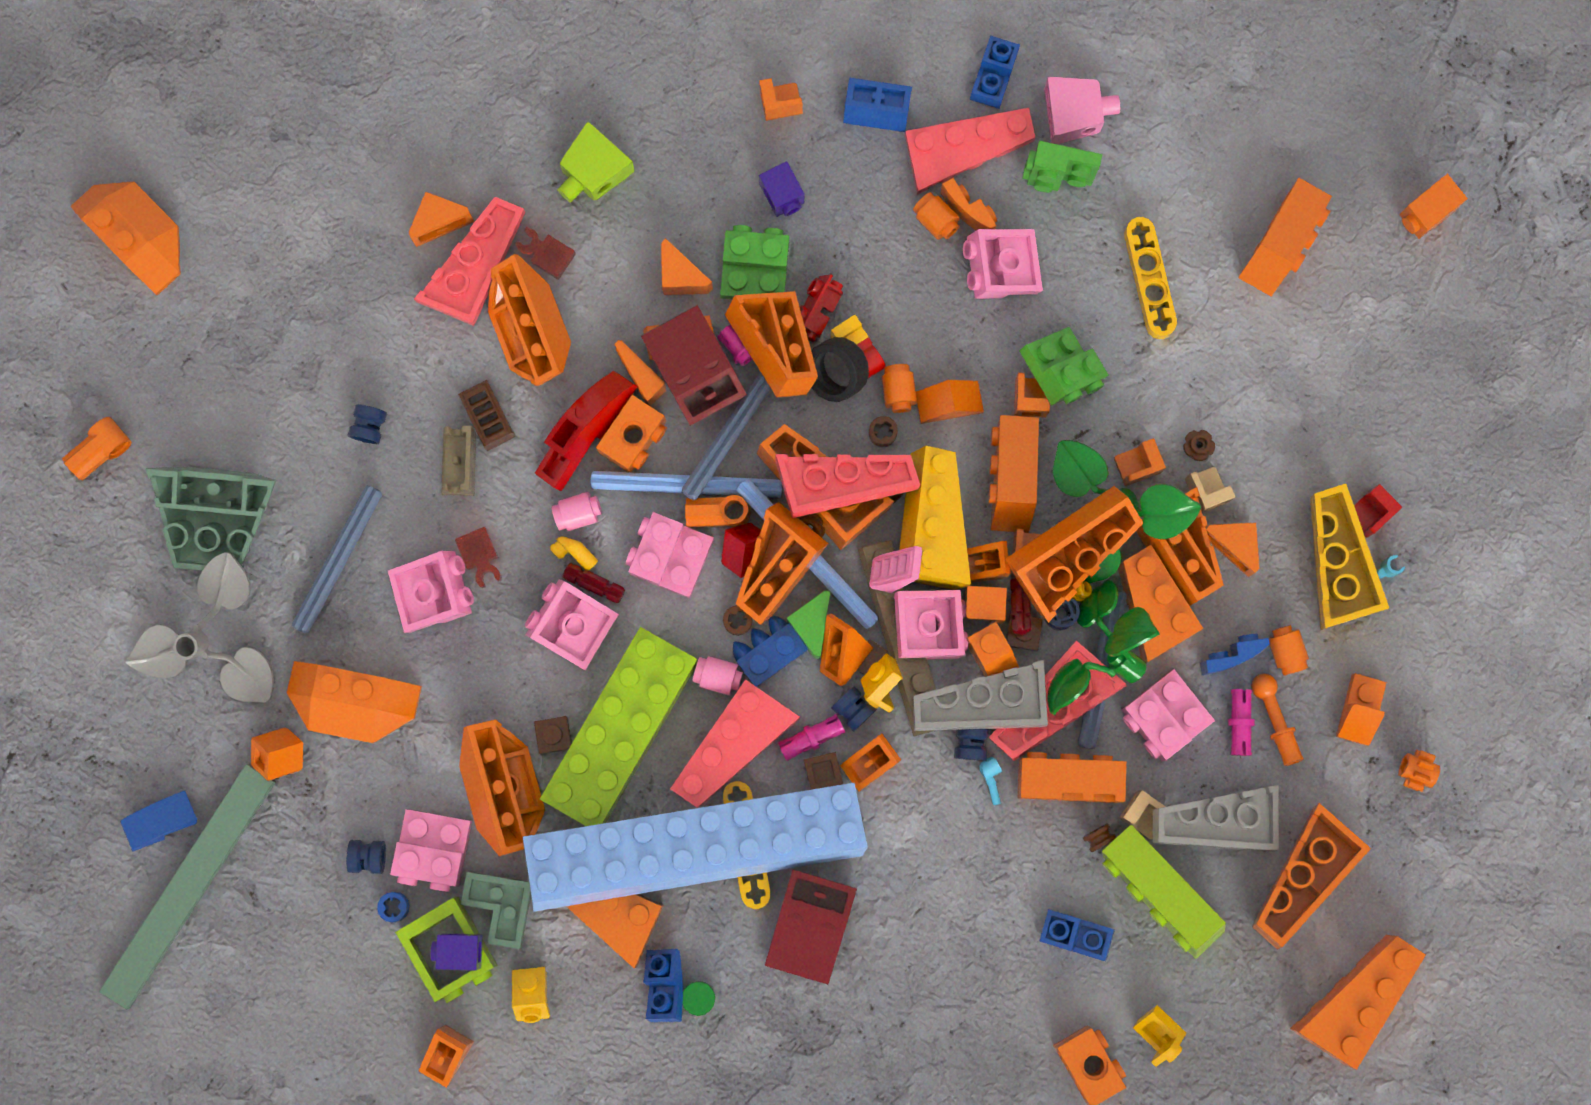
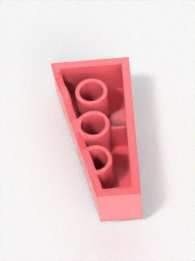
M745 679L670 790L696 808H700L784 732L800 720V716Z

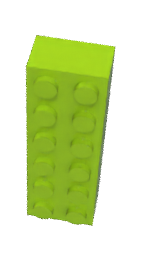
M640 627L540 797V800L585 826L606 823L693 674L698 660Z

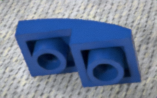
M990 35L970 100L1000 109L1020 44Z
M1258 634L1239 636V642L1230 645L1232 657L1228 656V651L1208 654L1209 660L1200 663L1202 676L1227 670L1253 658L1270 644L1269 638L1259 639Z
M184 790L120 820V823L133 852L165 840V835L197 824V818Z
M1048 909L1040 942L1106 962L1115 929Z
M678 949L647 950L643 983L649 986L646 1020L650 1022H681L683 980L680 951Z

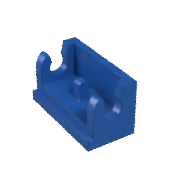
M849 78L843 123L905 132L912 87Z

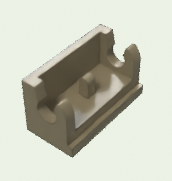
M450 426L444 427L442 495L474 496L476 431L472 426H462L461 429H451Z

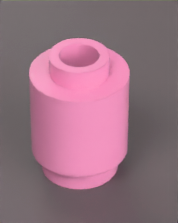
M589 492L559 500L557 505L552 506L553 517L559 531L564 529L571 531L597 523V516L602 514L597 496L591 497Z
M708 656L707 659L699 657L692 682L700 684V688L730 696L732 690L738 691L743 672L737 671L738 664L711 656Z

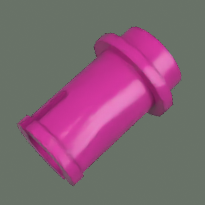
M731 325L725 327L717 335V339L734 356V363L745 366L753 360Z

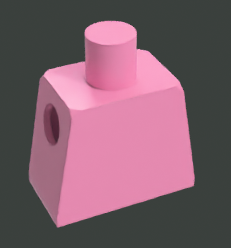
M1063 77L1047 78L1044 92L1050 140L1053 144H1061L1101 132L1104 125V116L1120 114L1119 96L1101 97L1098 80Z

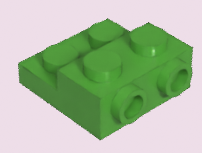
M1039 141L1036 151H1029L1022 179L1028 180L1027 185L1034 186L1035 190L1046 193L1052 192V190L1058 191L1062 180H1066L1069 185L1074 187L1091 186L1099 170L1103 154Z
M735 225L733 230H726L720 298L733 299L735 295L785 292L789 235H783L784 231L778 228H766L764 233L752 232L751 227L745 225Z
M1070 327L1029 343L1019 350L1051 406L1061 401L1068 405L1082 397V392L1084 391L1088 395L1096 392L1104 386L1103 380L1109 376L1094 349L1092 348L1084 352Z

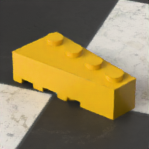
M924 446L910 453L920 486L918 490L906 492L899 550L913 546L922 547L919 579L914 582L958 590L971 585L956 452Z
M1347 484L1314 493L1310 497L1321 630L1388 609L1389 605Z

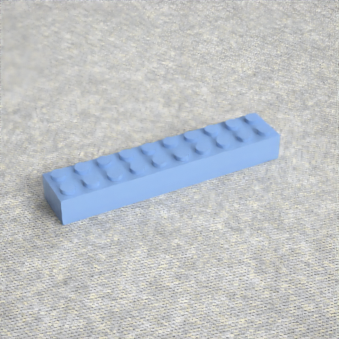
M855 783L523 837L533 912L861 857L868 847Z

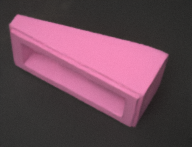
M913 546L873 558L869 586L872 589L893 593L919 579L922 547Z

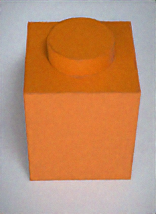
M1447 173L1410 203L1399 215L1402 217V223L1407 231L1415 234L1420 239L1451 216L1468 198Z
M997 622L966 638L968 648L985 677L1002 673L1008 669L1019 668L1014 653Z

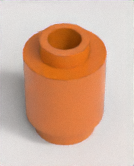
M931 192L924 195L913 208V211L917 214L916 219L937 240L943 237L949 239L960 227L957 224L960 217L940 196H934Z
M894 364L885 367L884 375L882 376L885 407L892 409L893 413L911 411V406L917 404L914 374L910 371L909 365Z
M1291 625L1272 630L1273 637L1269 638V645L1277 669L1281 668L1283 675L1307 669L1306 660L1309 657L1300 630H1292Z

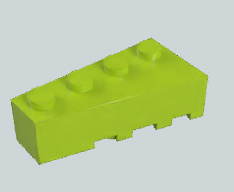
M1132 825L1128 826L1102 850V855L1105 859L1102 864L1115 878L1120 875L1128 884L1125 888L1137 902L1142 900L1149 907L1151 917L1161 927L1166 926L1174 935L1172 938L1185 952L1188 951L1195 959L1224 934L1225 921Z

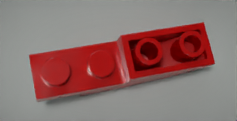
M612 371L591 386L564 413L545 439L544 443L550 449L538 466L535 474L550 486L562 492L596 437L599 439L603 438L638 386L616 371Z

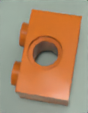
M632 395L596 446L598 453L626 472H632L635 468L639 470L649 456L646 451L652 442L657 444L667 430V427L664 426L666 423L665 416ZM637 429L643 433L642 439L637 443H629L625 440L627 433L631 430Z
M1087 1025L1053 1045L1087 1105H1098L1126 1088L1122 1081L1126 1074L1117 1059L1113 1061L1109 1059L1105 1052L1109 1045L1099 1029L1093 1031ZM1090 1056H1098L1100 1059V1068L1095 1073H1086L1084 1069V1062Z

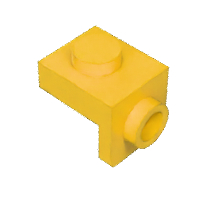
M887 653L878 662L871 665L860 681L865 692V700L872 707H881L890 713L894 709V705L889 692L903 677L896 659Z
M545 967L512 970V1008L517 1021L535 1023L550 1017L547 1004V972Z
M1158 1005L1139 1018L1133 1026V1029L1157 1051L1151 1060L1155 1067L1165 1060L1169 1063L1172 1062L1181 1053L1183 1048L1180 1044L1187 1033Z

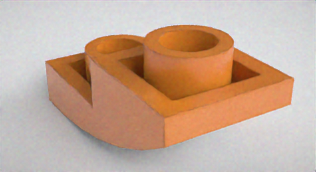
M954 178L942 183L941 195L961 220L974 230L996 228L997 217L989 205L985 206L981 199L969 204L970 196L966 188L962 184L958 186Z

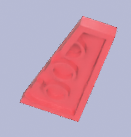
M1029 108L905 131L917 195L928 190L929 187L940 182L944 183L966 170L975 169L990 159L999 158L1034 142L1035 133Z
M494 197L470 227V232L461 243L458 242L451 251V256L441 268L439 267L431 277L432 280L423 291L420 290L414 300L417 303L474 326L489 294L493 279L490 277L491 268L504 261L525 215L524 208Z
M776 454L775 456L792 518L918 490L920 486L911 455L851 457V455L837 454V457H818V454H804L803 457H788L787 454Z
M1076 640L1045 675L1047 727L996 729L988 738L1015 761L1127 686L1126 683L1117 675L1111 677L1107 673L1090 669L1091 678L1085 691L1072 703L1061 708L1055 716L1051 714L1048 707V690L1053 677L1059 669L1073 659L1080 660L1082 664L1092 662L1105 666Z

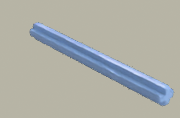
M593 471L590 484L593 489L682 493V487L691 475ZM712 476L701 494L741 496L736 489L744 480L749 479L766 497L780 498L782 496V482L776 479Z
M749 479L744 480L736 489L741 497L763 519L766 509L773 505L768 498ZM819 555L809 569L865 629H869L877 622L878 616L826 560Z

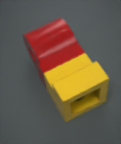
M856 315L851 316L831 329V338H847L856 343L864 352L869 367L868 379L886 367L883 358L872 345L873 342L862 328V324Z

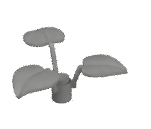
M228 552L219 554L202 570L197 583L199 599L206 604H215V606L197 625L193 626L192 631L179 635L176 630L169 626H152L142 633L125 662L143 674L166 679L182 673L187 666V660L202 656L204 659L226 660L229 663L221 670L220 682L223 690L230 697L242 702L266 703L269 701L273 691L274 678L271 665L264 654L251 647L240 648L234 658L229 654L210 652L208 650L209 640L205 633L202 632V628L220 611L221 606L230 610L236 609L243 605L249 597L250 580L236 558Z

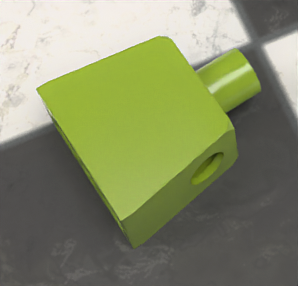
M587 122L560 162L561 170L568 178L557 191L570 203L582 191L592 200H598L635 171L633 161L592 124Z

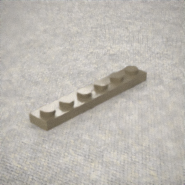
M891 540L858 549L868 586L872 560L879 555L894 552ZM869 586L888 653L896 659L903 677L898 682V686L913 736L936 731H914L913 696L936 690L926 658H898L895 592L888 593L872 589ZM904 586L897 591H906V588Z

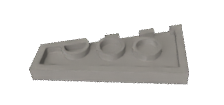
M1044 660L1020 668L1008 669L991 676L972 679L966 683L951 685L913 696L914 731L1047 727Z
M1274 785L1153 809V843L1271 852L1279 851V787Z

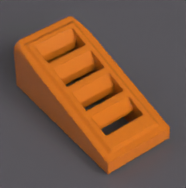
M618 340L614 344L617 354L633 382L638 386L637 389L645 403L651 406L667 391L665 382L622 340Z

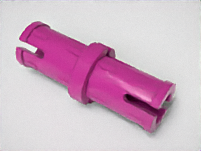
M1231 689V719H1228V726H1231L1230 755L1252 756L1251 726H1255V719H1251L1252 690Z
M837 714L811 727L807 725L803 727V731L777 743L786 761H789L812 748L814 751L819 749L820 744L844 734L845 730Z

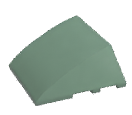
M146 468L147 477L151 479L156 496L154 498L155 505L159 507L163 521V533L173 568L202 571L214 557L225 552L231 553L239 564L243 566L277 480L256 473L209 468Z

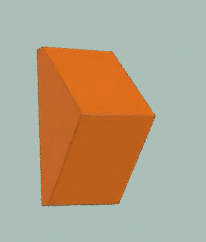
M425 192L408 233L415 246L418 247L474 223V220L467 207Z
M665 238L661 242L663 294H709L713 290L712 281Z
M946 380L916 391L921 424L984 413L978 381Z
M1256 523L1213 524L1206 527L1210 544L1245 575L1250 577L1259 570Z
M1007 541L967 548L971 583L1006 579L1010 575V567L1005 561L1009 557Z
M831 613L826 615L820 672L838 685L843 686L850 680L873 650V647L853 627Z
M881 733L839 766L850 781L855 783V787L859 792L899 763L901 758Z
M447 1025L438 1028L418 1071L447 1088L474 1041Z

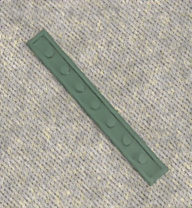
M245 765L99 990L101 994L126 1010L131 1008L276 781L273 779L267 781L251 765Z

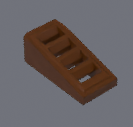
M487 380L458 394L487 451L516 437ZM483 391L486 392L487 397L470 404L468 399ZM491 402L493 407L477 415L475 414L474 410ZM494 413L497 414V418L483 425L480 424V420ZM500 423L502 424L503 428L486 435V430Z

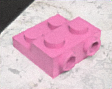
M978 229L967 236V240L963 244V255L965 259L970 260L971 271L967 275V286L969 290H974L975 299L1004 298L1008 295L1038 294L1043 291L1034 229Z
M653 512L651 518L644 517L640 525L638 535L642 536L639 547H632L625 563V565L630 566L628 572L634 577L691 598L713 544L714 537Z
M440 551L388 570L404 633H412L431 625L446 623L472 613L470 605L474 603L472 591L464 586L461 575L465 573V564L462 558L456 555L455 551Z
M559 579L556 584L551 582L546 587L542 595L545 603L539 612L534 610L525 623L528 631L525 635L581 669L586 670L619 614Z
M961 590L897 591L894 593L898 658L937 660L959 659L965 655V651L968 649V641L966 639L968 634L963 630L966 604L961 599Z
M1175 669L1171 670L1121 709L1125 714L1122 719L1133 733L1138 731L1146 740L1143 746L1155 760L1159 757L1161 761L1169 759L1215 721Z
M406 809L400 840L396 843L390 875L398 876L397 883L417 886L418 880L431 882L430 889L445 892L450 891V886H460L472 821Z

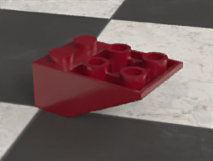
M698 305L641 335L690 426L747 395Z
M793 869L765 966L828 985L857 888Z

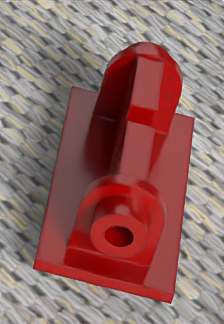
M831 274L816 277L810 283L807 289L809 296L804 306H800L807 337L812 342L815 341L816 337H821L830 319L821 313L822 308L833 313L843 295L841 291L843 285L835 280L831 281L833 277Z

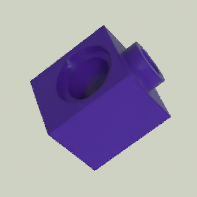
M787 161L759 175V185L776 217L782 214L785 216L792 215L802 208L801 205L804 204L805 194Z
M438 934L437 941H432L431 961H436L435 969H481L483 934Z

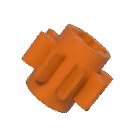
M1416 750L1414 755L1407 753L1402 759L1398 771L1399 776L1406 778L1403 786L1423 792L1425 786L1432 788L1439 778L1441 769L1440 765L1433 763L1436 756L1423 750Z

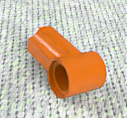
M105 417L96 422L89 429L88 437L62 458L67 468L82 481L105 461L119 457L131 446V440L111 417Z
M738 495L697 498L696 500L686 498L685 518L687 527H736L746 524L750 519V508L746 501ZM733 504L743 506L744 510L741 517L738 519L728 518L726 513L729 506Z

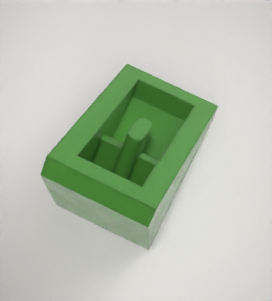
M830 591L821 592L787 617V622L803 641L813 658L817 659L821 657Z

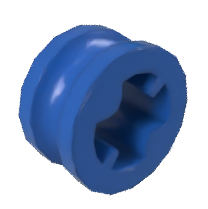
M399 892L385 894L380 898L377 906L378 914L387 922L403 920L410 908L407 897ZM397 898L400 901L398 908L401 912L399 915L392 913L390 916L387 913L389 906L386 903L389 899L396 901Z

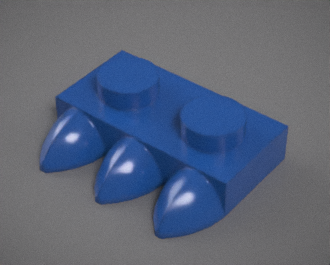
M777 616L769 618L771 636L762 630L751 629V642L754 649H751L744 643L733 642V655L737 664L756 687L808 651V648L792 626Z

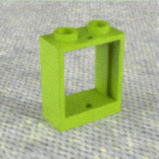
M459 897L451 898L395 932L434 1002L444 998L446 1004L464 994L461 987L473 981L475 986L492 977L493 975L490 970L498 966L483 940L481 969L468 972L442 989L413 940L414 938L453 915L464 934H480L464 905H461Z

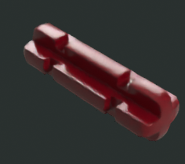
M569 563L564 570L563 578L573 584L577 582L580 587L601 597L605 595L608 600L614 603H619L624 596L625 589L623 586L614 582L610 584L609 580L588 570L582 571L581 567L573 563Z
M1015 577L1010 580L1012 593L1011 614L1013 618L1012 631L1023 636L1032 630L1030 618L1031 605L1030 599Z

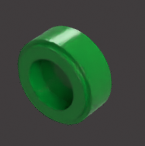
M703 981L689 984L683 991V1006L685 1010L696 1016L707 1014L715 1004L716 997L713 988Z

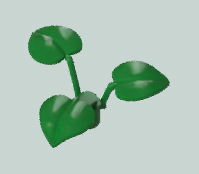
M1061 440L1057 446L1053 465V477L1058 488L1072 497H1082L1090 489L1096 494H1102L1108 490L1096 486L1103 483L1109 475L1108 466L1104 458L1097 451L1083 443L1073 440ZM1155 484L1150 486L1141 496V509L1133 491L1127 488L1119 489L1129 497L1138 515L1143 517L1142 527L1144 532L1156 539H1169L1182 533L1193 523L1201 510L1200 503L1194 501L1172 485ZM1120 548L1114 554L1110 553L1099 565L1100 569L1092 577L1089 575L1083 583L1088 582L1090 584L1112 576L1121 564L1122 554Z
M1106 580L1100 586L1093 589L1090 597L1080 603V614L1077 619V623L1083 628H1087L1096 622L1109 638L1105 645L1109 667L1092 662L1082 664L1080 660L1073 659L1059 669L1053 677L1048 690V707L1050 713L1054 716L1061 708L1072 703L1085 691L1091 678L1090 669L1107 673L1111 677L1118 674L1129 683L1137 682L1146 671V662L1131 650L1160 635V633L1153 624L1149 613L1141 607H1135L1123 614L1115 623L1114 632L1108 629L1103 622V617L1110 614L1118 602V589L1111 580Z

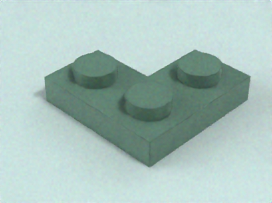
M466 872L461 905L493 910L487 944L522 949L531 899L529 882Z

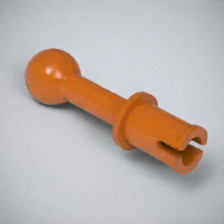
M1263 673L1257 675L1252 681L1251 689L1253 694L1264 702L1275 733L1270 735V739L1275 741L1284 766H1290L1303 761L1304 758L1294 736L1296 729L1295 727H1287L1275 696L1278 689L1276 679L1270 674Z

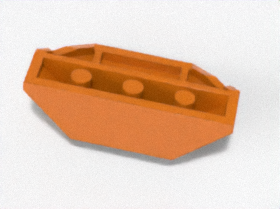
M134 181L93 185L70 206L80 219L156 295L160 294L181 274L179 264V226Z
M513 254L491 268L490 277L493 279L489 290L488 313L509 369L531 381L535 386H540L563 373L571 340L550 285L518 254Z
M294 661L287 694L308 731L375 743L415 719L422 686L324 665Z
M496 719L466 726L463 729L459 767L476 829L499 856L524 850L523 837L536 834L545 812L544 803L540 800L541 792L528 746L514 734L503 728L502 724Z

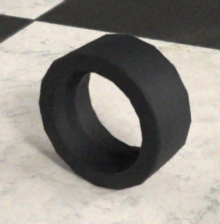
M833 337L811 350L818 378L811 388L821 398L831 402H841L858 393L866 385L869 376L868 361L864 352L856 343L847 338ZM826 353H833L845 362L850 377L847 386L838 385L828 376L824 365Z

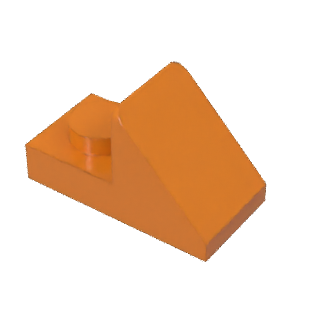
M1356 673L1351 675L1336 737L1366 746L1370 745L1385 714L1384 711H1380L1387 682Z

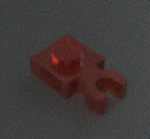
M526 227L524 231L526 235L532 238V242L528 245H523L517 241L515 243L517 249L523 254L533 253L534 256L531 259V263L559 280L576 255L575 251L549 234L544 241H541L535 230Z
M485 526L455 539L466 568L470 570L477 567L475 578L481 588L486 587L483 577L488 572L494 574L496 581H502L500 571L490 563V561L499 557Z

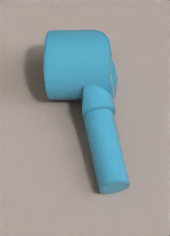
M1398 555L1390 556L1382 561L1380 569L1376 570L1379 579L1385 576L1394 577L1404 571L1405 566L1396 571L1390 566L1391 560L1397 558Z
M990 757L987 761L980 763L979 769L989 787L993 805H999L1001 802L993 776L1001 773L1002 770L997 760Z

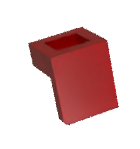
M1381 484L1369 490L1354 505L1366 538L1375 534L1402 508Z
M751 522L726 529L724 534L721 562L740 578L745 576L747 567L751 563L755 551L754 546L761 532Z

